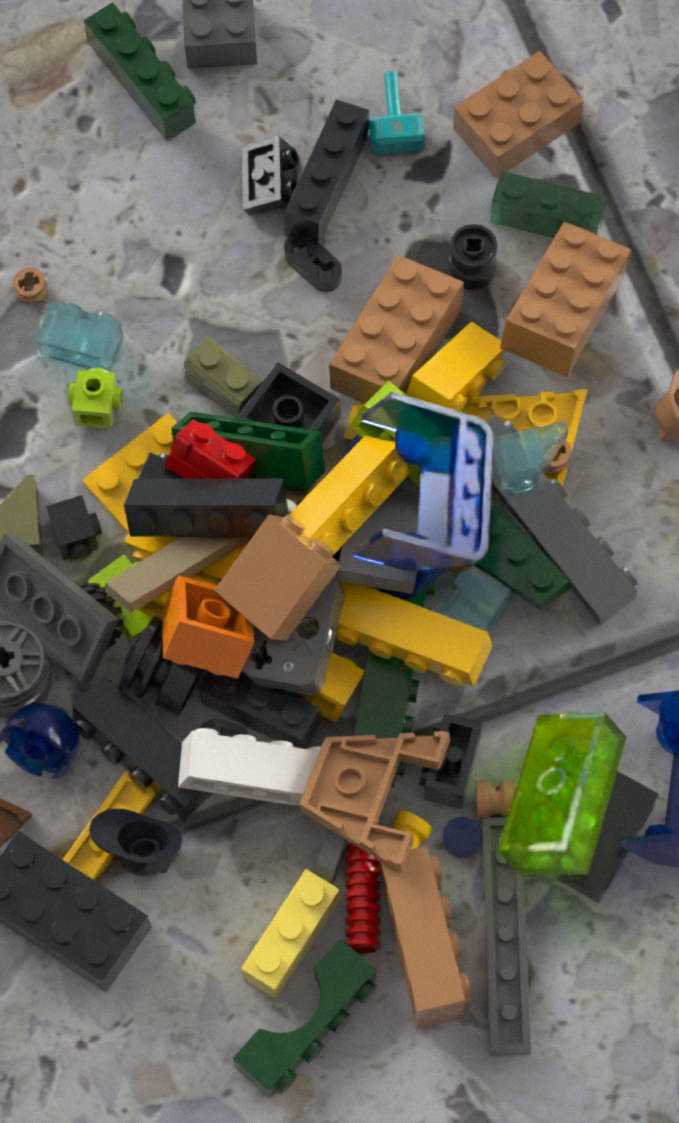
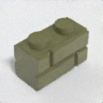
M207 337L184 361L186 378L234 418L239 416L263 382L256 374L248 372V368L210 337Z

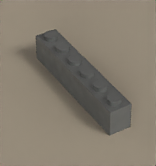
M495 414L460 441L463 447L474 455L470 463L535 545L570 581V589L597 623L601 625L636 598L637 590L634 587L638 583L635 577L625 566L620 569L611 559L614 552L601 536L595 539L587 529L591 524L584 513L578 507L572 510L563 499L567 494L555 478L548 480L540 469L544 465L532 449L527 451L523 449L517 441L520 438V434L509 420L502 422Z

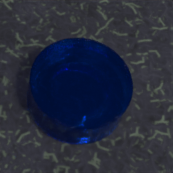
M457 817L447 823L443 831V844L449 854L457 858H468L476 854L480 849L482 831L477 822L468 817Z

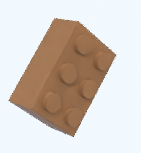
M539 51L454 106L453 129L497 179L580 124L584 101Z

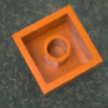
M178 575L162 610L163 658L179 665H190L208 670L215 675H226L238 679L254 645L253 624L214 591L217 586Z

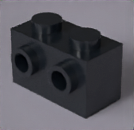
M444 713L441 728L434 727L431 736H434V732L438 731L449 732V746L440 770L428 767L422 768L419 786L425 787L424 800L462 809L481 740L482 723Z

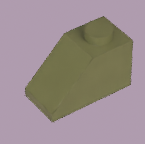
M26 475L0 504V543L4 534L13 532L43 556L39 490L35 476Z

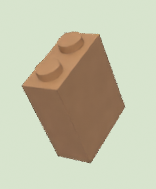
M268 515L214 590L268 638L287 641L341 567L331 557L334 553L333 550L318 539L312 541L303 533L305 527L290 515H285V517Z

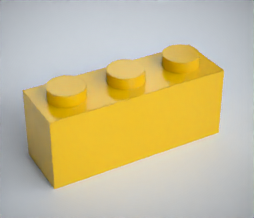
M471 321L412 375L406 396L439 425L450 415L456 417L462 411L470 396L475 399L483 390L486 381L489 378L495 380L502 372L506 362L502 360L505 350L500 348L501 340Z

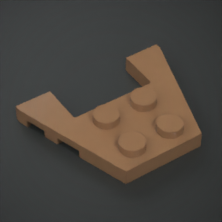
M438 731L434 732V736L415 737L414 733H400L398 738L376 739V735L325 737L299 803L301 812L396 871L403 872L414 842L412 833L376 824L399 763L402 761L440 770L450 743L449 732Z

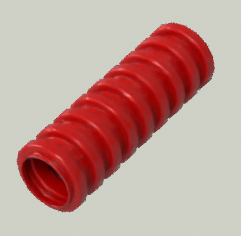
M350 843L345 846V851L349 854L345 858V863L349 866L345 870V875L349 878L345 882V887L349 890L345 894V899L349 902L345 906V911L349 914L345 918V924L349 926L345 930V936L349 938L346 944L358 954L374 953L381 949V943L377 941V938L381 936V931L377 928L381 924V919L377 916L381 912V907L377 904L381 900V895L377 892L381 888L380 881L377 880L380 877V869L377 868L380 865V860Z

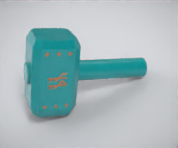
M387 71L384 73V85L388 116L374 117L369 120L371 153L387 155L420 152L425 149L423 116L419 114L402 115L398 73L396 71Z

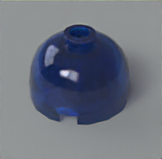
M31 703L17 710L9 718L0 734V743L5 739L8 745L5 750L8 758L20 768L39 777L43 774L42 770L54 773L52 778H60L66 775L80 748L79 730L71 716L62 707L48 703Z

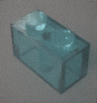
M51 301L36 340L41 356L86 369L102 368L111 372L124 335L121 321L108 313L99 312L94 314L84 311L73 303L66 302L62 305Z

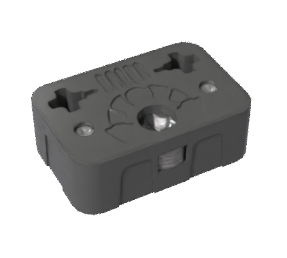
M334 576L287 641L270 639L253 624L254 645L242 671L256 685L294 691L295 693L314 695L322 690L326 679L330 654L332 653L341 610L345 602L344 589ZM316 627L319 630L317 635H312L311 639H307L306 633ZM270 658L272 660L271 664H264L261 669L259 667L260 663H267Z

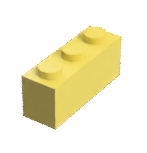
M305 869L241 967L243 980L277 1000L339 905L340 889Z

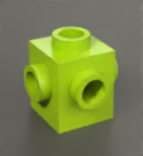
M91 368L89 371L78 370L76 383L71 382L68 391V404L72 405L75 425L112 429L115 409L121 410L123 403V387H118L115 373H110L102 368Z

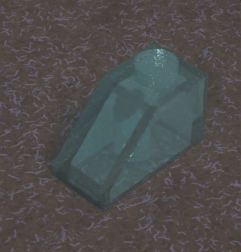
M566 421L491 438V448L502 490L510 489L512 493L527 491L533 488V483L541 480L567 438L568 427Z

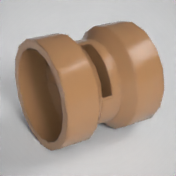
M503 780L499 786L490 784L488 781L475 782L477 820L490 818L496 814H500L502 818L516 817L515 780Z

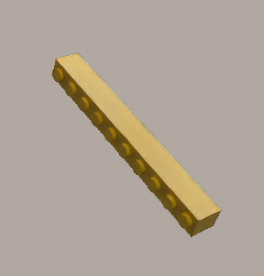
M128 533L124 543L132 555L131 558L135 562H141L180 537H130ZM249 542L197 572L196 575L207 581L219 584ZM338 581L345 592V602L337 626L336 638L352 646H355L356 643L368 646L372 653L385 659H390L391 656L402 659L408 667L418 672L424 673L427 669L440 674L441 679L452 685L461 686L464 683L474 687L493 647L488 632L367 586ZM314 627V628H311L310 630H311V631H314V632H318V631H319V627Z

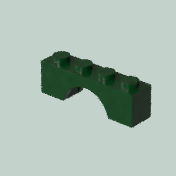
M341 939L336 942L314 967V977L321 991L320 1003L314 1016L304 1026L290 1032L275 1033L259 1028L232 1058L234 1067L269 1098L277 1091L283 1094L297 1078L294 1071L303 1061H306L308 1064L311 1063L323 1049L324 1045L321 1041L330 1031H333L335 1034L340 1031L351 1016L348 1013L349 1009L357 1000L361 1004L364 1003L377 988V984L374 983L377 979L376 969Z

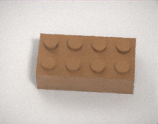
M564 221L507 317L500 348L568 377L624 278L631 249Z
M397 255L329 363L330 389L366 404L390 381L406 395L412 375L434 356L462 310L463 281Z
M427 846L411 849L403 872L396 871L380 861V878L417 1029L463 1019L465 1006L470 1005L469 996H471L466 972L458 973L457 967L460 966L459 957H461V950L456 933L449 934L448 929L451 928L450 918L452 916L447 895L439 896L438 891L442 890L440 883L442 875L437 856L430 858Z

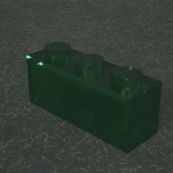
M501 171L491 203L490 222L555 238L565 221L599 235L604 220L607 197Z

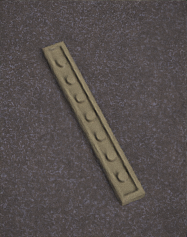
M339 443L323 451L325 473L308 489L294 490L289 486H285L286 498L299 505L350 451ZM180 537L105 583L106 593L132 613L173 588L178 575L186 578L191 577L250 541L252 537Z

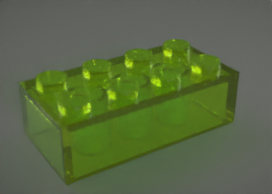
M606 712L538 715L497 849L520 875L589 873L627 738Z

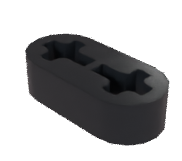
M291 236L286 239L284 256L289 266L319 291L329 292L338 288L342 281V267L337 258L320 243L319 245L307 244ZM297 246L299 249H302L306 246L307 256L310 259L302 253L294 255V247ZM316 265L325 272L332 269V278L326 275L320 278L319 268Z

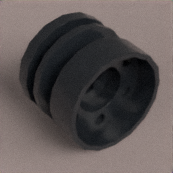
M154 616L148 626L137 635L123 664L124 668L119 689L128 692L138 678L142 681L136 697L142 699L151 687L154 686L159 689L155 707L178 718L204 669L190 665H179L163 658V639L158 637L162 627V619Z

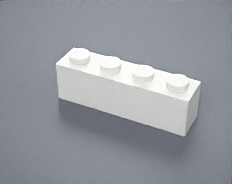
M200 728L192 731L182 742L178 787L300 806L299 803L321 747L295 748L288 741L265 743L256 741V738L251 735L240 734L228 737L218 735V731L213 729Z

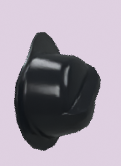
M108 809L98 813L91 820L89 827L91 840L98 848L119 857L121 865L129 873L136 876L166 873L170 865V858L180 850L183 841L180 831L174 825L126 809Z

